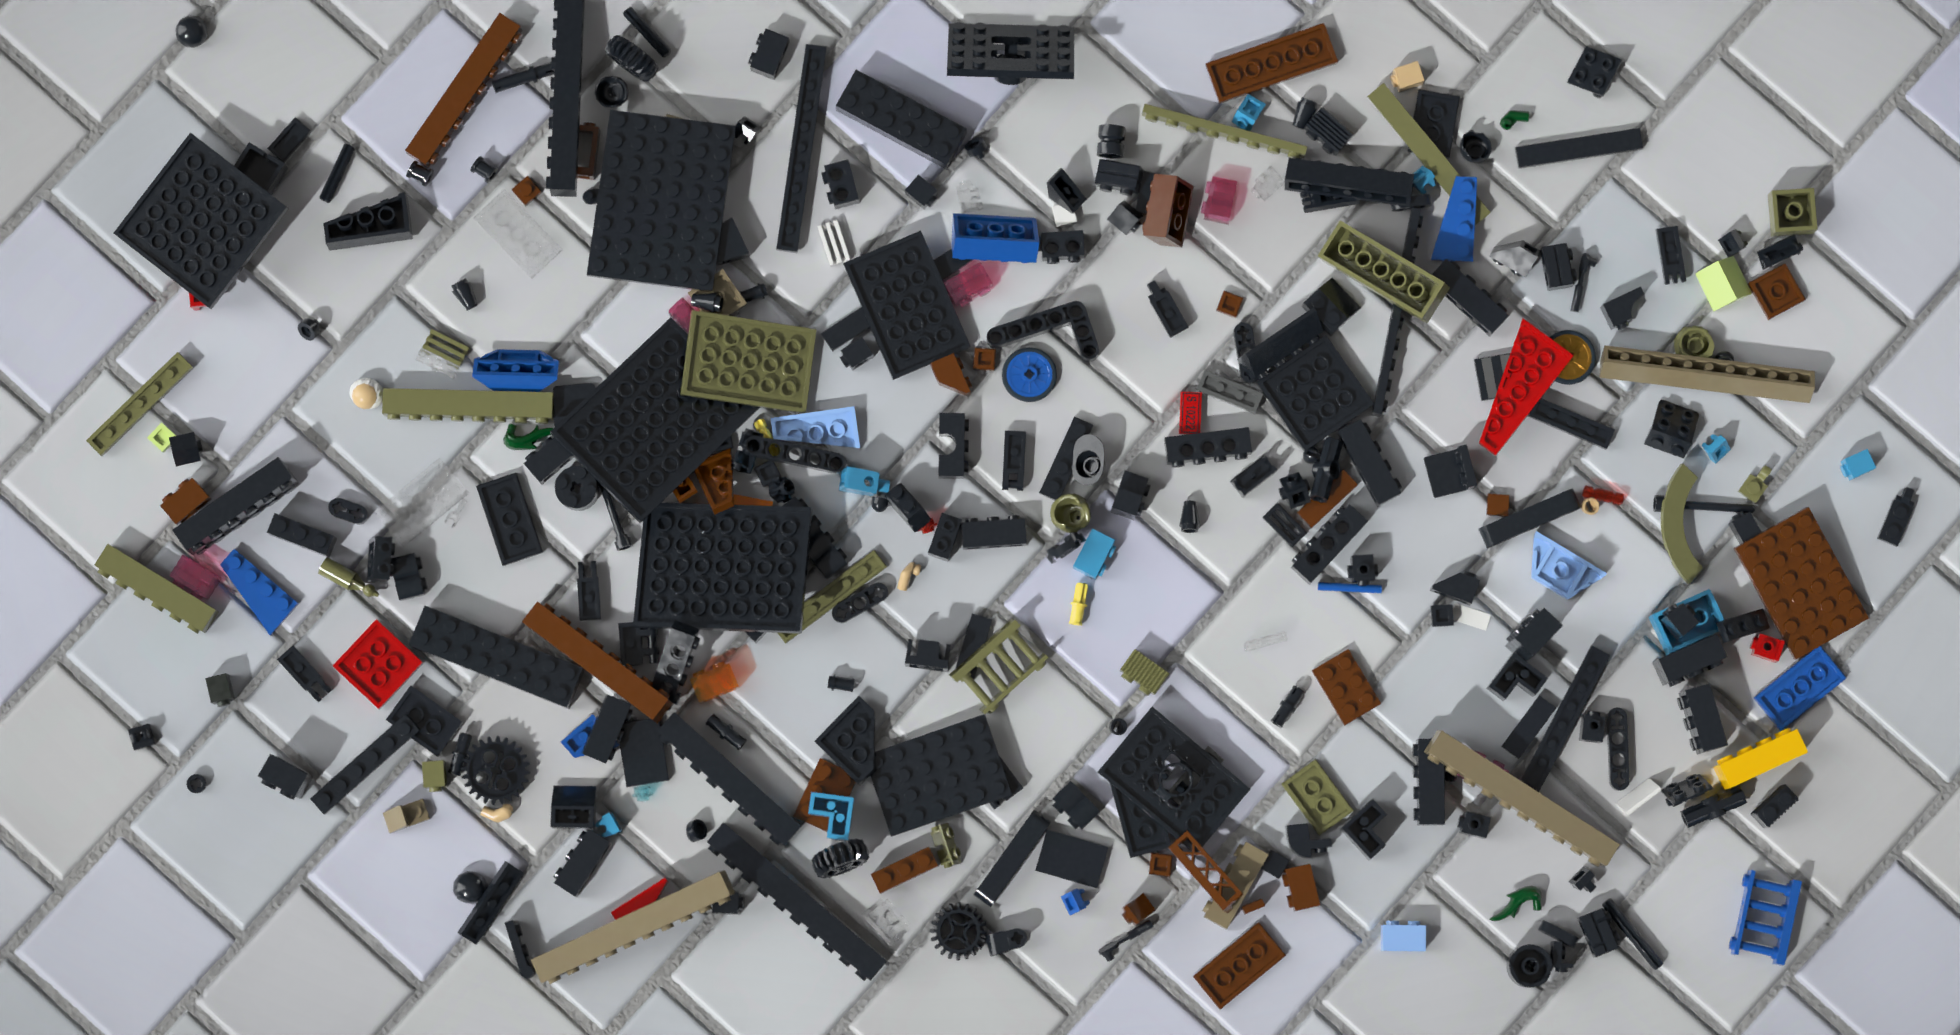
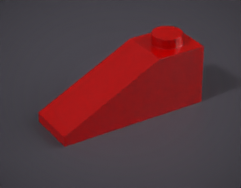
M663 878L613 910L611 914L614 919L617 920L657 901L668 884L667 878Z

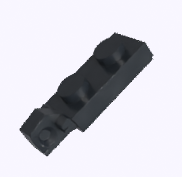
M1155 280L1148 283L1147 287L1151 292V295L1148 296L1149 302L1169 338L1188 329L1189 327L1169 291H1166L1165 287L1160 289Z
M1909 487L1904 488L1902 495H1896L1895 499L1892 500L1877 539L1898 547L1914 508L1915 502L1910 501L1914 493L1913 489Z

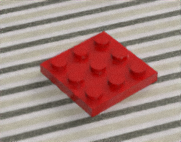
M376 619L333 664V667L380 710L418 670L423 662Z

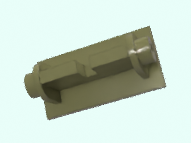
M949 823L931 828L932 832L930 834L935 847L943 846V849L937 851L941 865H944L946 869L953 865L961 864V852L955 844L954 831L949 826Z

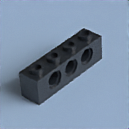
M1249 427L1164 438L1167 465L1172 464V468L1183 467L1188 462H1193V465H1201L1206 463L1205 460L1214 459L1215 463L1225 462L1229 457H1235V460L1247 459L1248 455L1252 453ZM1230 440L1235 444V449L1228 451L1224 448L1223 443ZM1203 444H1212L1214 451L1212 453H1205L1202 449ZM1183 446H1190L1193 449V454L1185 456L1181 452V448Z
M1350 504L1346 508L1342 505L1334 514L1337 518L1332 523L1327 521L1320 529L1323 533L1318 538L1314 536L1306 544L1308 549L1303 554L1299 552L1291 560L1294 563L1291 569L1309 585L1368 522ZM1339 522L1345 523L1348 531L1345 533L1339 532L1337 524ZM1324 538L1332 539L1333 547L1325 548L1322 540ZM1309 554H1317L1319 562L1317 564L1310 563L1308 560Z
M675 621L670 629L653 679L654 684L651 686L657 691L661 688L670 695L668 699L673 704L668 709L669 711L674 704L678 705L682 693L678 691L680 686L684 687L688 677L685 674L686 668L691 667L694 656L691 655L692 650H696L700 642V638L697 637L700 629L679 621ZM677 645L683 646L685 651L679 650ZM671 664H676L679 669H674ZM664 682H669L672 688L667 687Z

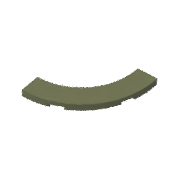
M1680 464L1668 483V489L1662 501L1661 533L1664 547L1669 554L1673 567L1684 581L1690 584L1703 567L1693 556L1686 541L1683 514L1688 494L1698 477L1684 464Z

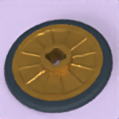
M1573 330L1559 331L1549 337L1574 355L1555 381L1561 384L1572 385L1585 380L1592 373L1596 363V353L1591 341L1582 333Z

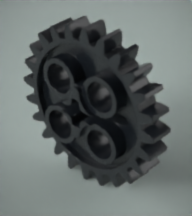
M488 736L487 743L480 739L479 747L472 744L474 751H466L470 756L469 759H462L467 763V766L461 767V770L466 771V774L462 775L461 778L468 779L464 787H472L469 794L477 792L476 800L483 796L484 804L487 803L488 799H491L492 805H495L498 799L501 805H503L504 798L512 802V794L519 797L517 790H525L521 785L522 782H529L528 779L524 778V775L531 774L530 771L525 770V767L529 766L530 763L523 762L527 754L520 755L519 753L523 748L518 747L515 749V741L509 745L507 737L504 738L503 742H500L499 736H496L495 741H492L491 737ZM487 751H492L495 755L491 763H486L483 759V755ZM502 752L503 756L498 766L501 773H496L493 786L489 789L488 785L493 775L490 768L496 766L499 753ZM507 758H513L515 761V766L510 770L505 769L503 765ZM481 771H485L488 775V779L484 783H479L476 780V775ZM500 778H505L508 781V786L504 790L497 788L496 784Z

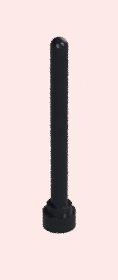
M599 483L617 536L615 537L616 542H614L617 551L628 549L633 546L631 537L624 533L612 495Z
M1664 495L1654 496V512H1661ZM1686 501L1684 507L1687 510L1743 511V513H1753L1756 509L1754 505L1696 501Z

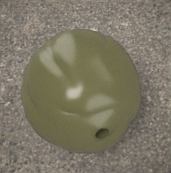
M1068 493L1060 496L1053 502L1050 509V517L1055 527L1067 533H1075L1088 526L1091 519V511L1088 503L1082 496Z

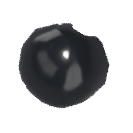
M188 15L180 19L176 25L177 40L185 47L195 48L200 46L207 38V24L198 16Z
M607 76L596 84L594 93L596 100L602 106L619 107L628 99L629 89L627 83L620 77Z
M1474 130L1465 133L1460 142L1461 155L1472 163H1482L1489 158L1492 151L1491 141L1484 133L1474 132Z
M472 871L459 874L453 882L454 895L458 900L468 904H477L488 887L485 878L481 874Z

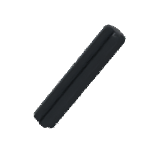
M632 7L627 8L623 12L624 17L663 58L671 53V49Z
M349 144L343 145L319 196L322 201L326 203L331 202L355 151L353 146Z

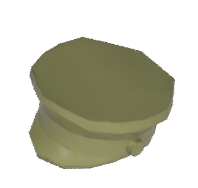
M1701 326L1684 327L1674 338L1676 354L1711 358L1713 355L1715 344L1708 330Z

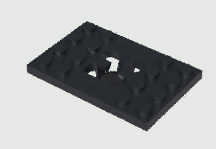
M949 23L947 76L994 77L997 82L1005 85H1017L1024 82L1026 78L1074 79V26Z
M1154 707L1148 710L1097 772L1176 839L1188 831L1202 847L1250 790L1247 785ZM1169 754H1173L1180 759L1179 763L1174 762L1166 766L1164 765V760ZM1169 766H1180L1189 775L1190 781L1188 786L1181 781L1175 788L1180 794H1171L1162 785V778L1166 780L1172 773L1167 769ZM1192 771L1200 776V781L1194 788H1192ZM1153 774H1158L1159 787L1156 790H1153L1147 783ZM1182 795L1184 797L1183 802L1178 807H1174L1168 802L1171 797ZM1187 838L1182 844L1192 852L1193 843Z

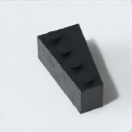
M405 192L391 199H384L373 206L361 208L360 211L355 213H348L323 223L325 242L329 251L413 239L409 202Z

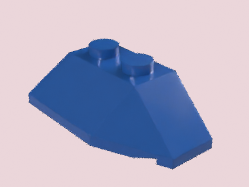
M497 349L485 354L481 358L477 357L474 359L472 376L493 391L540 392L558 379L559 360L553 359L540 350Z

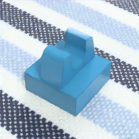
M1421 166L1413 173V187L1419 192L1427 193L1424 189L1427 183L1432 187L1435 186L1433 179L1435 176L1426 167Z
M1711 435L1710 438L1713 442L1710 445L1703 443L1702 446L1710 460L1717 464L1731 449L1724 437L1721 435L1719 437Z
M612 812L603 815L595 824L597 828L601 825L606 826V832L601 834L603 838L622 832Z

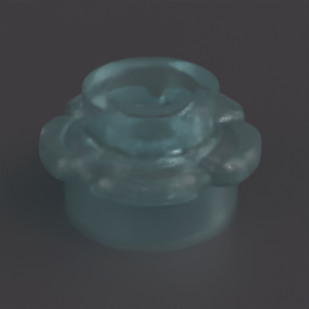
M650 786L634 787L632 797H636L637 801H648L653 792H651Z

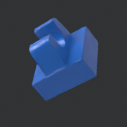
M1077 888L1061 896L1070 916L1087 908L1086 906L1090 904L1089 900L1083 901L1081 894L1085 892L1084 889Z

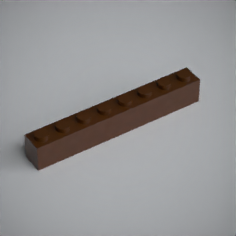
M498 14L405 149L407 155L427 168L437 162L440 157L438 153L442 147L446 148L452 139L450 137L454 130L457 131L464 121L462 118L466 112L470 113L472 111L477 96L483 95L487 88L486 83L488 80L496 76L501 61L505 62L511 53L510 48L512 45L517 44L522 38L521 26L503 14Z
M536 602L522 622L658 724L673 704L668 699L670 695L661 688L657 691L651 687L654 683L645 676L639 678L635 675L637 670L629 664H626L624 667L619 663L621 658L611 651L609 654L602 650L604 646L595 639L592 642L586 638L588 634L579 627L576 630L570 626L572 622L563 615L557 617L553 614L555 609L546 602L544 605Z

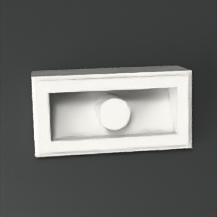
M1647 779L1620 799L1616 805L1625 816H1628L1659 793L1661 788L1651 779Z

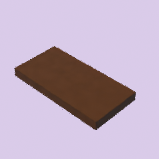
M1258 922L1192 977L1220 1010L1284 958L1286 954Z

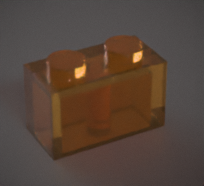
M723 661L713 665V670L708 672L700 670L693 674V678L690 681L700 704L740 688L730 663L725 664Z

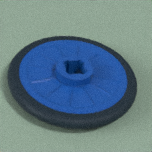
M1027 347L1013 352L1006 359L1002 368L1004 387L1011 396L1023 402H1035L1045 398L1056 384L1057 369L1054 361L1047 353L1037 348ZM1029 370L1034 374L1031 379L1024 375Z

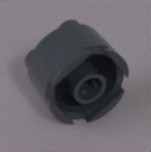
M581 466L569 467L558 475L555 480V493L558 500L565 507L575 511H583L595 504L599 495V483L585 468ZM575 484H578L579 486L582 485V487L579 488V493H576L575 491L572 492V490L575 489Z
M1537 945L1519 946L1507 958V973L1510 979L1520 987H1538L1548 980L1552 970V960L1548 952ZM1526 961L1529 963L1533 962L1532 972L1525 969Z

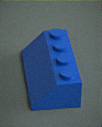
M953 213L952 257L960 260L974 259L981 261L1036 263L1039 249L1037 219Z

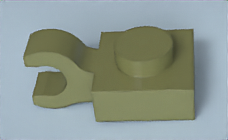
M1765 465L1756 477L1750 474L1737 492L1755 504L1768 487L1763 482L1772 469Z

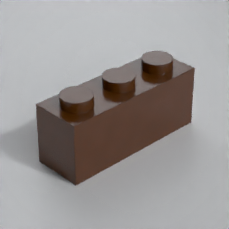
M926 847L872 873L871 876L879 893L882 894L937 868L938 865L930 848Z

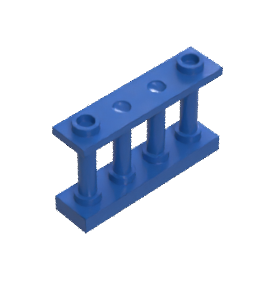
M1749 870L1747 874H1744L1742 886L1745 888L1734 937L1731 936L1729 942L1731 955H1738L1739 949L1771 956V959H1773L1772 964L1784 966L1802 881L1790 880L1789 884L1783 885L1754 878L1756 871ZM1752 887L1784 893V896H1786L1785 905L1779 906L1750 899ZM1748 907L1779 914V917H1782L1781 925L1775 927L1746 920ZM1744 928L1775 935V938H1778L1776 946L1771 948L1741 941Z

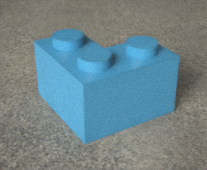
M811 792L808 814L829 817L827 839L849 840L854 798Z

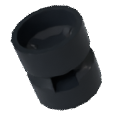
M1113 124L1099 125L1098 137L1101 142L1097 144L1098 157L1109 159L1124 157V145L1121 142L1125 140L1126 127Z

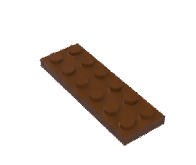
M1322 23L1205 63L1217 100L1221 104L1337 64L1338 60L1325 24Z

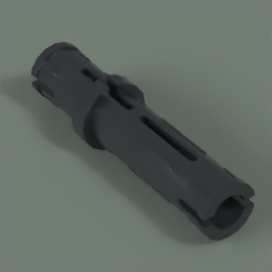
M551 62L537 67L530 66L528 70L492 80V85L495 93L532 81L536 83L538 79L555 75V70H551Z

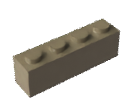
M1245 842L1244 845L1239 844L1234 853L1237 858L1233 864L1229 862L1224 871L1243 895L1231 905L1233 909L1228 914L1214 900H1208L1202 910L1205 912L1204 918L1225 930L1230 925L1269 855L1248 842ZM1223 887L1222 896L1228 901L1236 892L1232 887Z

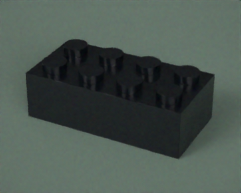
M1543 608L1540 611L1536 609L1520 623L1521 626L1516 628L1506 638L1508 643L1505 647L1525 661H1528L1539 652L1563 625L1547 609Z

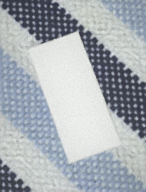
M1454 603V621L1486 631L1491 617L1490 614Z

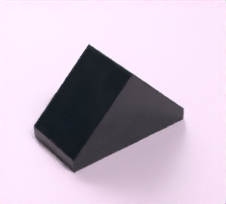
M1060 168L1047 181L1048 197L1070 213L1074 214L1087 200L1063 168Z

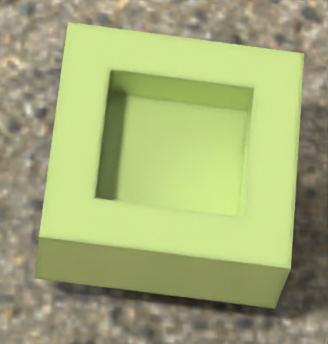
M161 422L147 438L164 453L171 446L169 437L176 435Z

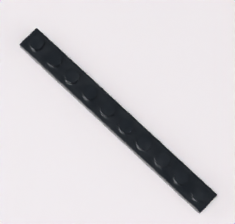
M806 44L777 251L798 253L827 51L826 46Z
M1412 208L1410 211L1402 257L1415 264L1416 258L1412 256L1413 248L1417 249L1419 243V236H1416L1417 228H1421L1423 216L1420 215L1421 209ZM1395 304L1392 305L1371 414L1380 417L1382 412H1386L1388 400H1385L1386 391L1390 392L1392 379H1389V373L1394 371L1396 359L1393 358L1394 350L1398 351L1400 338L1396 337L1398 330H1402L1404 318L1400 317L1402 309Z

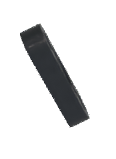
M1242 322L1237 324L1234 328L1233 336L1238 359L1241 357V349L1245 347L1253 349L1255 341L1253 329L1248 323ZM1241 327L1249 331L1246 334V342L1251 340V344L1244 343L1239 346L1238 342H1243L1242 335L1237 334ZM1238 362L1241 380L1247 384L1255 383L1258 378L1255 377L1251 380L1248 376H1244L1246 372Z
M874 583L840 602L832 609L833 619L837 623H846L880 604L888 597L887 587L883 583ZM876 587L884 589L883 597H873L874 603L870 604L869 598L864 594L866 592H869V595L874 594V588ZM863 597L866 600V606L863 609H857L854 606L856 598ZM850 602L851 608L856 613L851 614V611L845 613L846 618H837V609L845 610L849 608L846 603Z

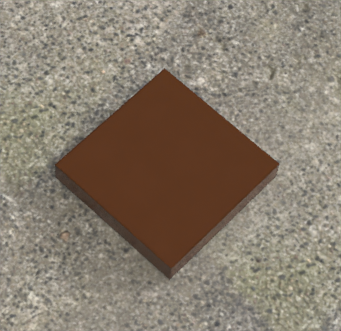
M1786 263L1748 283L1768 320L1806 300Z

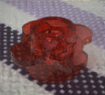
M931 518L930 522L919 531H922V534L934 531L933 526H936L937 523H934L933 518Z

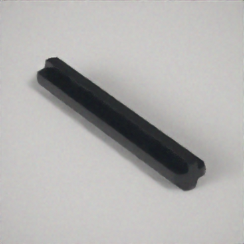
M1611 898L1607 899L1602 904V907L1606 911L1608 910L1611 918L1654 970L1659 969L1663 965V961Z

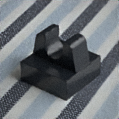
M744 116L736 124L735 138L737 139L742 133L746 136L744 144H748L759 134L762 127Z
M1736 229L1718 240L1728 257L1734 256L1746 248L1748 244L1747 241L1743 242L1740 235L1742 232Z
M150 724L128 730L134 751L156 745Z
M1582 867L1568 881L1575 889L1580 891L1584 888L1591 893L1596 888L1595 884L1591 881L1595 875L1585 867Z

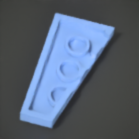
M854 406L770 418L773 439L860 448Z

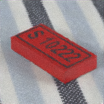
M1180 392L1179 434L1200 433L1202 392Z

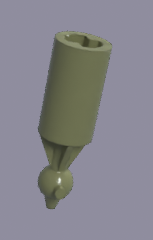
M326 557L320 566L319 575L345 589L363 590L364 595L367 597L379 596L373 585H365L356 572Z

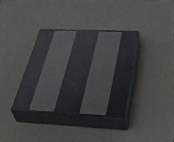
M1510 353L1474 359L1481 401L1495 399Z

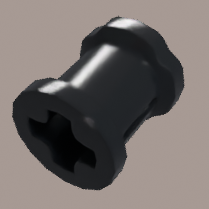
M479 156L473 163L470 171L472 173L476 172L485 179L486 183H489L496 175L498 167L491 166L484 161L482 156Z
M413 161L406 177H412L426 187L432 178L434 170H428L420 166L417 161Z

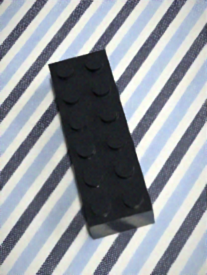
M855 70L836 104V111L946 170L967 134V128L858 70Z
M277 457L172 531L187 552L192 555H200L208 549L207 546L212 542L218 543L226 537L225 533L229 530L235 531L243 525L242 521L248 517L252 519L260 514L261 508L266 505L269 507L278 501L277 497L283 493L286 495L296 488L295 485L298 481L285 462Z

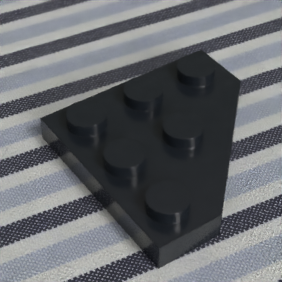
M860 696L814 741L859 786L875 771V711Z

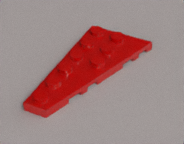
M1524 318L1520 324L1479 441L1480 445L1495 456L1501 451L1574 357V355Z

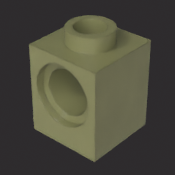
M444 760L422 762L423 787L429 789V792H441L443 787H447L446 762Z

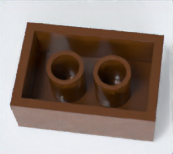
M1154 174L1150 184V200L1146 205V221H1144L1142 226L1143 236L1162 246L1183 247L1194 186L1175 175Z

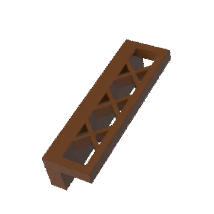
M1186 831L1168 848L1220 908L1228 914L1233 909L1231 905L1243 893L1195 838ZM1187 838L1193 843L1192 852H1184L1179 846ZM1195 856H1204L1206 858V868L1195 865ZM1209 871H1215L1220 874V883H1211L1208 880ZM1223 878L1228 884H1223ZM1223 887H1232L1236 892L1228 901L1222 896Z

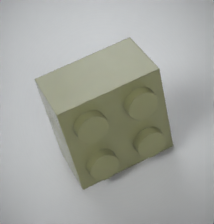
M1814 188L1773 190L1768 194L1771 237L1813 234L1818 230Z

